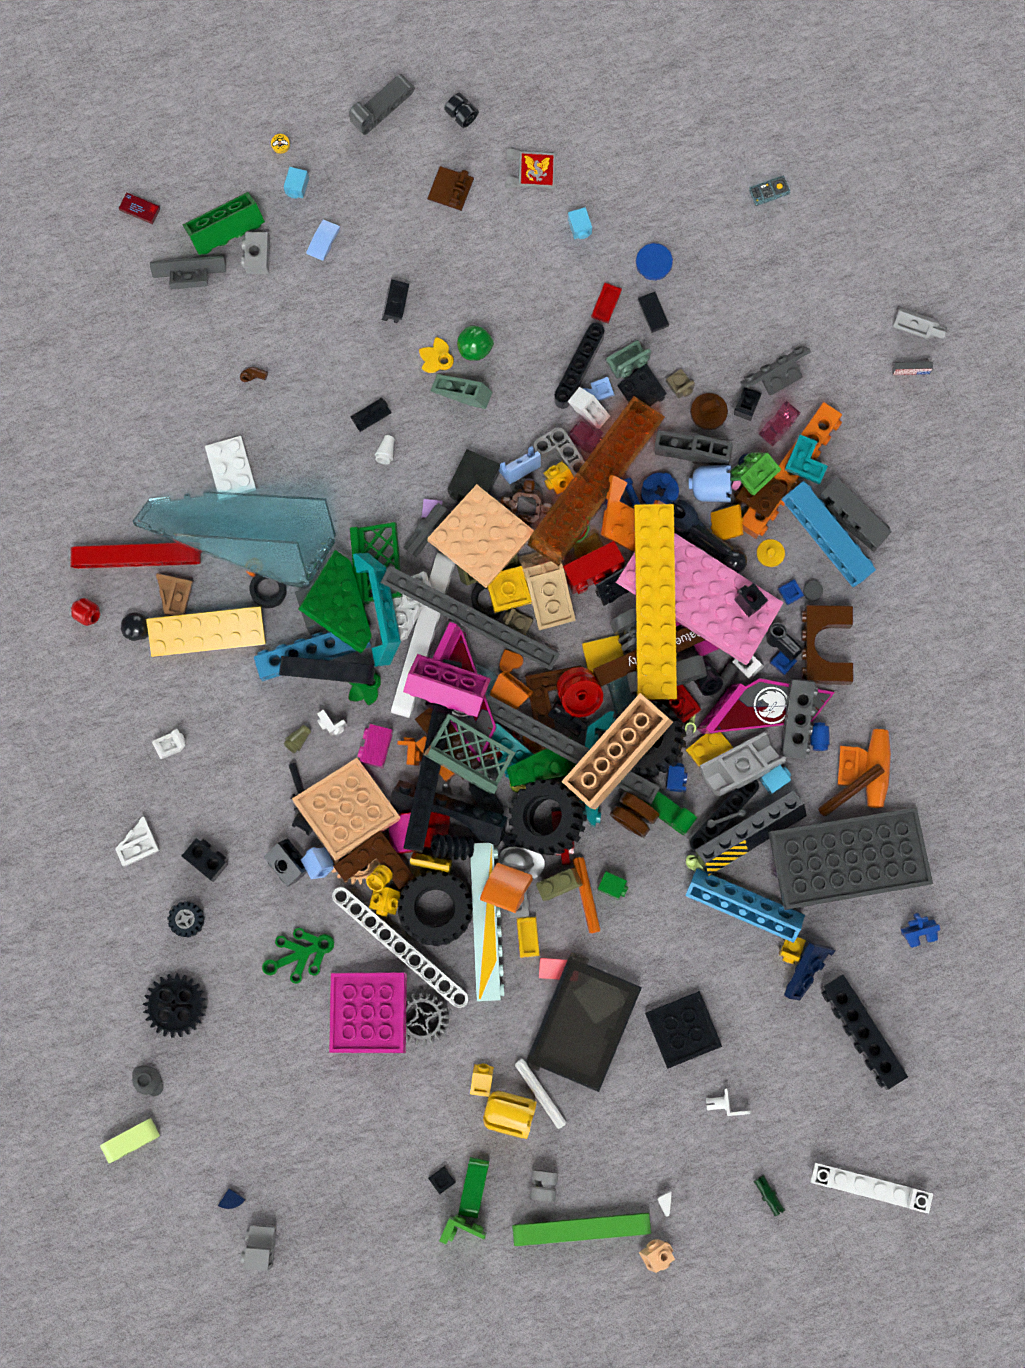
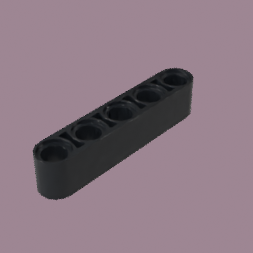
M592 323L578 346L554 394V401L558 408L564 409L570 405L567 401L577 391L604 339L605 330L602 324ZM593 331H599L601 334L599 336H593L591 333ZM590 347L592 351L587 353L583 348ZM582 363L584 367L579 369L575 367V364ZM568 379H574L576 383L570 385L566 381ZM560 395H566L568 399L565 401H561L558 399V397Z
M281 656L279 675L373 685L375 665Z
M757 780L751 782L755 787L752 792L747 791L745 785L739 789L736 788L692 836L688 846L693 853H696V848L693 846L694 839H700L703 845L716 838L732 819L715 824L716 833L712 835L706 832L707 822L720 819L719 812L722 810L726 811L728 815L739 812L758 791L759 783ZM732 797H739L742 804L740 806L733 805Z

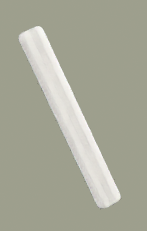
M524 1059L516 1062L515 1067L558 1129L565 1126L566 1121Z

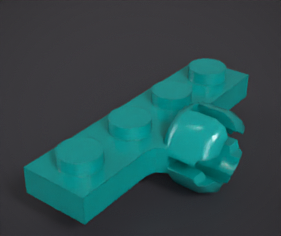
M497 722L495 723L497 728L491 739L515 752L508 767L534 755L531 750ZM500 751L502 756L498 763L505 762L509 754ZM506 769V771H505L504 773L506 774L505 776H506L507 778H509L508 772H507V769Z

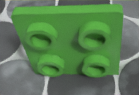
M751 452L743 459L744 462L740 466L737 465L730 471V481H740L751 495H755L781 471V468L768 452Z
M455 1214V1217L450 1216L439 1242L447 1244L448 1240L452 1242L457 1232L455 1226L481 1239H485L487 1233L484 1232V1227L473 1223V1226L465 1223V1218Z

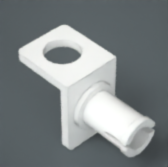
M729 1088L724 1089V1097L706 1098V1104L715 1103L714 1105H707L708 1111L725 1109L727 1116L752 1113L751 1110L732 1112Z

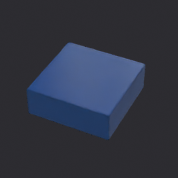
M795 579L778 588L787 606L804 597Z
M780 651L770 664L785 676L797 660L790 661Z

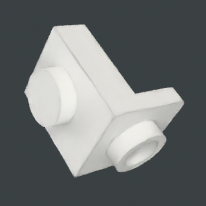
M324 710L317 713L320 718L317 722L323 730L327 728L331 736L333 734L339 735L345 730L344 727L347 724L344 719L333 725Z
M175 729L171 734L155 739L152 744L160 759L181 752L185 746V738L182 733H179L178 729Z

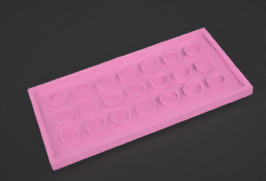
M674 533L676 621L747 665L784 602L757 586L768 599V602L748 617L734 599L739 595L737 593L739 589L744 585L749 587L753 583ZM634 552L616 583L636 595ZM747 596L748 600L753 602V599Z

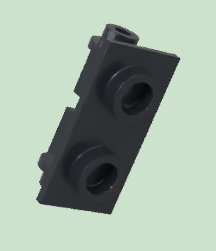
M380 398L350 416L359 432L392 412L388 408L386 401Z
M558 699L548 713L550 718L577 737L588 728V720L584 717H575L567 713Z

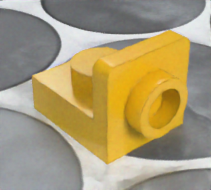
M797 937L793 943L785 939L779 956L783 957L782 961L789 964L798 963L806 940Z
M484 1063L474 1064L470 1094L489 1097L494 1067Z

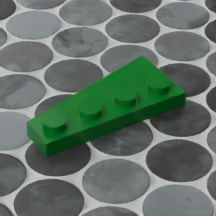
M546 748L508 767L507 772L511 787L530 782L535 783L538 779L546 781V779L566 777L577 764Z

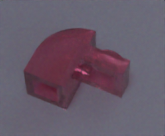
M786 401L758 435L773 447L791 429L801 413Z
M583 421L577 422L568 434L571 441L577 447L589 454H594L605 440L601 437L603 432L600 429L593 430Z

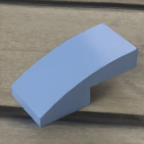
M323 219L308 247L307 254L324 261L331 249L332 242L339 233L340 226Z

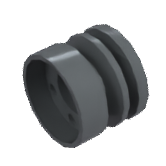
M635 607L610 621L614 634L624 633L618 642L619 644H624L621 648L625 653L636 650Z

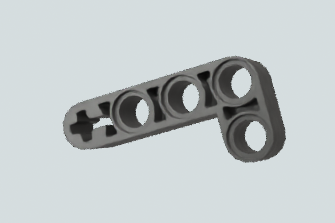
M402 74L396 76L365 105L361 102L354 104L349 111L350 122L363 135L368 134L414 92L415 87Z
M694 656L676 662L677 686L707 676L703 656ZM634 671L626 676L630 694L637 696V671Z

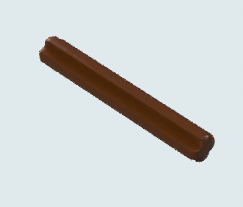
M876 764L818 808L820 814L824 817L829 815L885 772L882 766Z

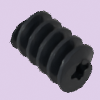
M437 834L432 837L431 855L433 859H436L439 855L440 859H444L446 856L448 860L453 857L454 860L461 858L464 861L467 855L470 858L474 853V841L470 836H443L442 834Z

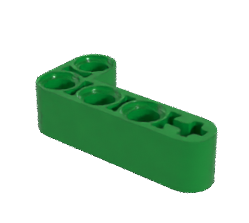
M659 791L652 804L644 801L659 813V819L684 836L697 819L692 812L686 808L679 807Z

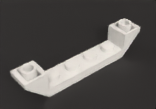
M818 1163L814 1164L810 1182L928 1214L933 1198V1193Z

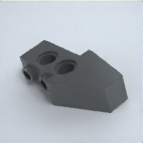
M660 430L657 432L654 446L655 455L692 461L693 464L729 465L733 449V443L697 434L689 436Z

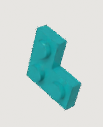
M800 434L785 470L820 485L828 466L810 459L817 441Z

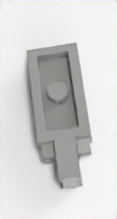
M902 308L899 309L893 325L894 328L926 339L934 338V336L944 339L947 332L946 327L939 325L940 322Z

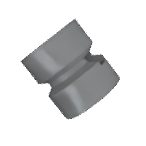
M533 1170L532 1182L534 1186L531 1187L530 1199L555 1202L556 1189H554V1186L557 1185L558 1173Z

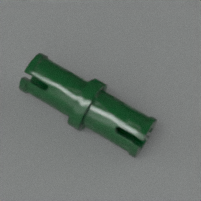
M765 1175L755 1179L753 1182L761 1192L762 1200L767 1202L774 1217L778 1216L779 1212L783 1213L785 1208H783L777 1198V1192L772 1190Z

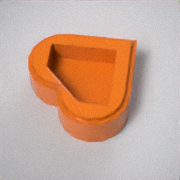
M505 649L499 664L501 672L506 670L511 673L513 669H520L523 665L522 656Z

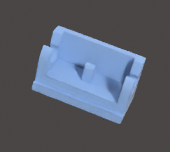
M533 446L528 448L527 454L505 466V462L500 464L499 472L509 484L541 467V454L538 451L534 453Z

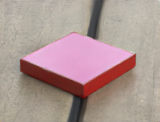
M411 812L398 814L400 816L399 821L389 827V843L397 854L417 852L403 849Z

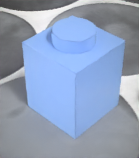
M325 847L310 848L301 859L311 879L324 878L334 869V862Z

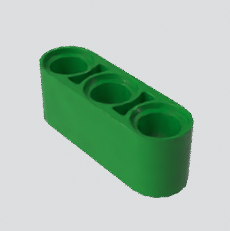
M470 1157L458 1215L478 1219L490 1161Z

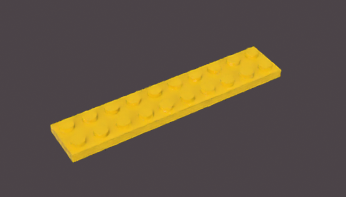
M674 504L634 505L637 696L641 693L647 699H677Z

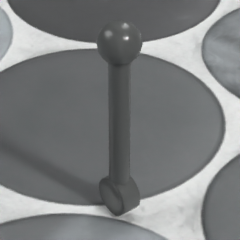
M740 809L739 812L723 818L709 820L707 825L712 828L717 823L737 816L743 817L746 815V811Z

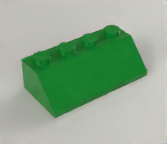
M246 192L182 225L197 253L205 255L217 246L226 245L233 238L242 237L245 232L251 229H258L265 221L256 202Z

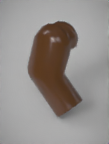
M249 367L241 372L240 380L242 382H249L255 378L266 380L268 372L256 367Z

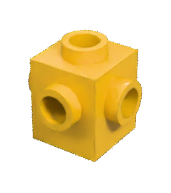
M562 461L557 465L551 466L543 473L546 478L544 481L549 491L553 490L557 495L565 492L576 483L570 469Z
M384 887L379 892L373 891L369 908L375 910L376 915L387 917V914L396 915L401 892L389 887Z

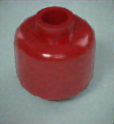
M81 598L72 604L71 615L77 622L89 626L99 620L100 609L96 603L89 599Z

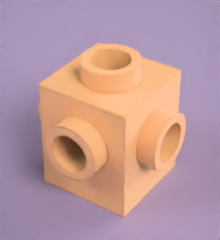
M659 1239L650 1241L647 1247L639 1252L647 1269L655 1273L667 1269L670 1263L675 1260L671 1245Z

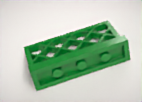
M396 522L350 528L353 571L363 605L374 602L373 597H370L371 583L369 584L368 573L356 572L353 554L368 553L372 548L377 552L374 557L376 560L380 556L387 560L384 564L386 569L391 563L396 569L401 571ZM392 528V535L388 540L385 539L381 534L385 529ZM373 531L376 535L369 543L366 541L365 532ZM379 537L386 542L380 550L373 546ZM389 545L393 547L394 552L390 558L383 554ZM398 591L391 594L392 599L403 597V594Z

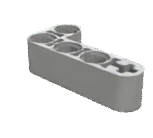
M555 428L535 441L534 453L538 451L541 454V459L556 453L560 461L570 469L576 481L575 485L582 495L590 496L595 492L596 478L564 429ZM555 436H561L563 440L557 442L553 438ZM539 445H545L547 449L545 451H540L537 447ZM570 451L573 453V456L565 457L563 453ZM578 466L581 467L583 471L581 473H576L573 471V468ZM585 481L588 485L591 484V488L588 486L584 487Z

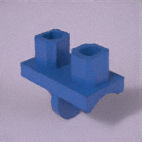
M915 913L914 920L908 921L909 927L900 929L909 946L913 948L921 945L919 936L925 935L927 942L937 941L940 926L936 924L935 920L929 921L927 916L920 917L919 913Z

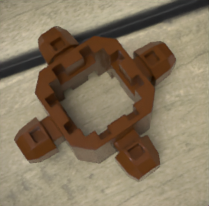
M526 479L523 486L524 489H519L515 492L512 499L511 497H502L500 501L507 509L511 507V512L529 527L531 525L530 522L534 523L539 519L541 512L543 514H552L554 510V505L548 502L543 503V495L540 491L534 490V479ZM519 497H533V499H536L535 514L530 515L518 512Z

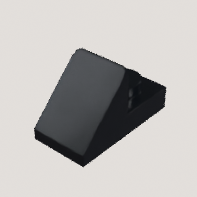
M744 387L735 407L734 415L751 421L762 393Z

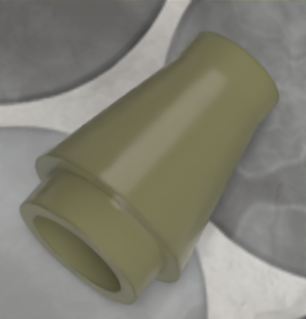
M302 725L286 737V741L283 744L292 753L300 751L308 735L311 733L310 729Z

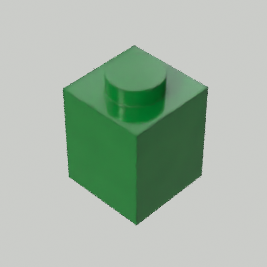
M606 871L597 891L619 900L620 896L625 897L629 887L626 886V880Z

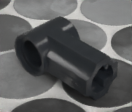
M775 623L770 627L766 639L767 643L771 647H777L790 661L796 659L803 648L787 634V628L781 623Z

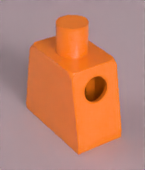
M505 670L499 674L489 695L517 710L534 692Z

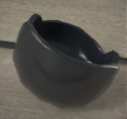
M138 612L127 614L121 621L120 630L123 636L131 641L145 640L149 636L146 620L149 617Z

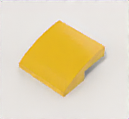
M414 852L410 859V864L444 872H450L452 868V860L440 859L438 857L433 859L432 856Z

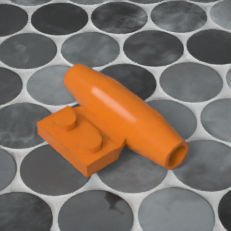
M873 729L868 752L860 747L840 746L838 785H850L876 764H880L885 772L866 786L867 805L872 808L884 807L889 786L891 749L888 730Z

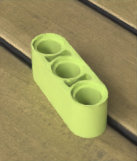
M152 1118L103 1143L100 1147L110 1164L153 1141L160 1134Z

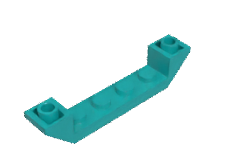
M369 553L353 554L356 572L369 573L383 644L372 648L375 667L391 665L401 640L390 587L380 583L387 569Z
M609 711L588 726L585 747L591 749L597 742L598 734L595 731L606 732L611 723L616 721L613 717L614 711ZM584 804L586 810L583 811V814L587 815V822L590 826L595 827L596 823H600L602 812L598 811V807L594 810Z

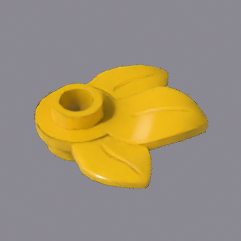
M436 337L433 347L419 349L420 356L425 361L422 366V370L425 372L435 373L438 370H448L453 366V357L449 353V346L444 340ZM443 359L448 361L446 364L441 363Z

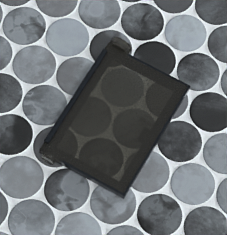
M571 951L526 1062H529L528 1067L539 1071L541 1067L599 1092L642 987L588 965L589 958Z

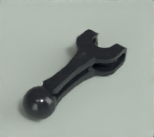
M680 499L672 503L674 504L675 534L703 549L713 558L737 573L742 572L746 568L747 557L745 553L734 549L732 545L714 535L698 519L697 512L691 505Z

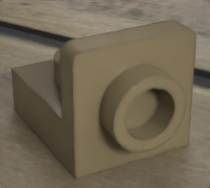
M682 369L666 379V383L678 399L682 396L687 397L694 391L695 382L693 380L690 381Z
M512 608L511 612L507 611L503 618L504 625L525 636L533 623L532 619L516 612L514 608Z

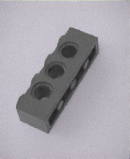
M790 678L780 755L784 757L806 759V754L809 755L810 753L808 736L812 735L813 724H810L811 716L815 715L813 699L817 697L818 686L812 680ZM805 694L807 701L804 704H798V697ZM803 714L804 721L799 724L796 723V715ZM801 733L802 739L797 743L793 742V735Z

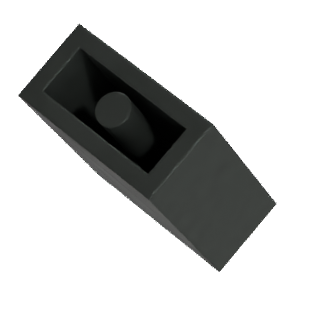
M466 449L448 486V494L456 501L463 500L476 484L490 494L500 473V464Z

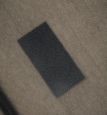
M656 292L638 298L651 333L669 327Z

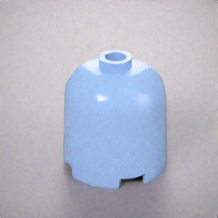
M731 464L706 465L696 468L693 478H689V489H693L694 497L702 502L731 503V497H728V494H732V481H730V473H728V470H731Z

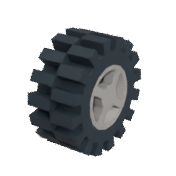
M186 901L179 902L178 905H174L173 909L169 911L170 915L167 917V920H169L168 926L176 935L189 938L197 935L202 930L201 927L204 926L203 920L205 917L203 911L196 904Z

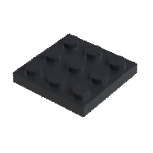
M700 991L645 1013L667 1069L722 1047Z

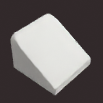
M671 1191L657 1196L665 1216L670 1214Z

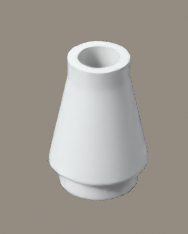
M390 435L384 436L382 443L375 453V460L378 463L388 465L393 460L394 437Z

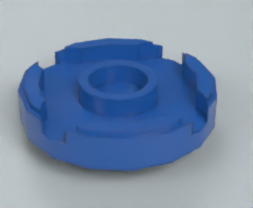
M652 243L645 245L637 254V271L648 280L656 281L663 279L672 269L673 258L671 252L661 244Z

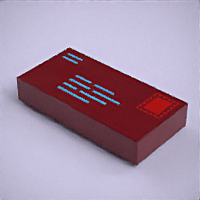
M126 192L119 210L153 225L160 211V206Z

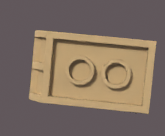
M552 547L519 556V564L522 566L538 629L543 630L576 621L564 568L555 548Z

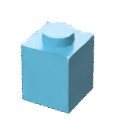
M289 167L284 183L285 194L294 199L298 197L304 198L309 181L308 172Z
M586 207L568 212V222L574 239L589 237L592 234V225Z
M779 765L759 780L771 796L791 781V774L786 767L782 768Z

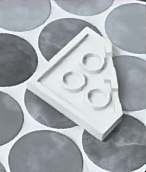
M426 572L411 576L430 586ZM390 588L391 594L397 593L396 590ZM404 594L403 597L392 599L401 641L408 638L424 606Z

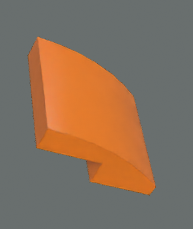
M497 863L485 884L480 900L516 913L524 900V893L533 881V876Z

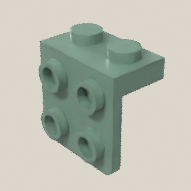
M637 340L607 357L605 361L616 379L621 376L626 378L632 374L633 369L637 367L639 369L646 363L648 364L647 361H649L652 351L650 348L644 351Z

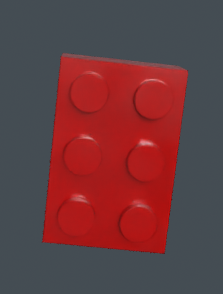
M612 541L564 565L566 581L572 594H582L588 590L589 586L593 584L596 586L605 578L624 568L625 560L615 541Z

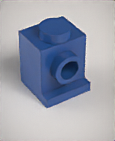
M677 763L674 767L669 766L666 791L685 793L686 787L683 784L687 783L688 773L684 772V764Z

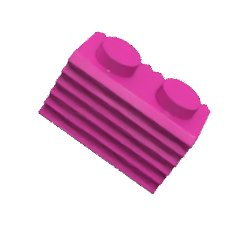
M370 724L369 728H365L363 734L365 744L364 747L360 746L358 752L360 762L383 769L393 730Z

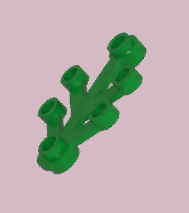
M296 928L293 932L294 938L297 940L304 939L313 943L309 947L291 942L284 936H278L275 940L276 946L288 948L295 951V953L277 961L266 960L262 965L263 972L266 975L272 976L278 972L279 968L299 960L295 971L290 976L292 983L299 984L303 979L302 973L309 955L317 952L313 964L308 968L310 975L317 976L321 971L320 965L324 955L331 952L334 948V940L330 935L322 934L316 937L306 933L302 928ZM298 930H301L303 932V935L300 938L296 936V932ZM280 938L285 940L284 945L280 946L278 944ZM324 940L328 941V946L326 948H323L321 946V943ZM269 964L274 965V970L271 972L267 969ZM313 966H316L318 968V971L315 974L311 972V968ZM295 974H298L300 976V979L297 982L293 980V976Z

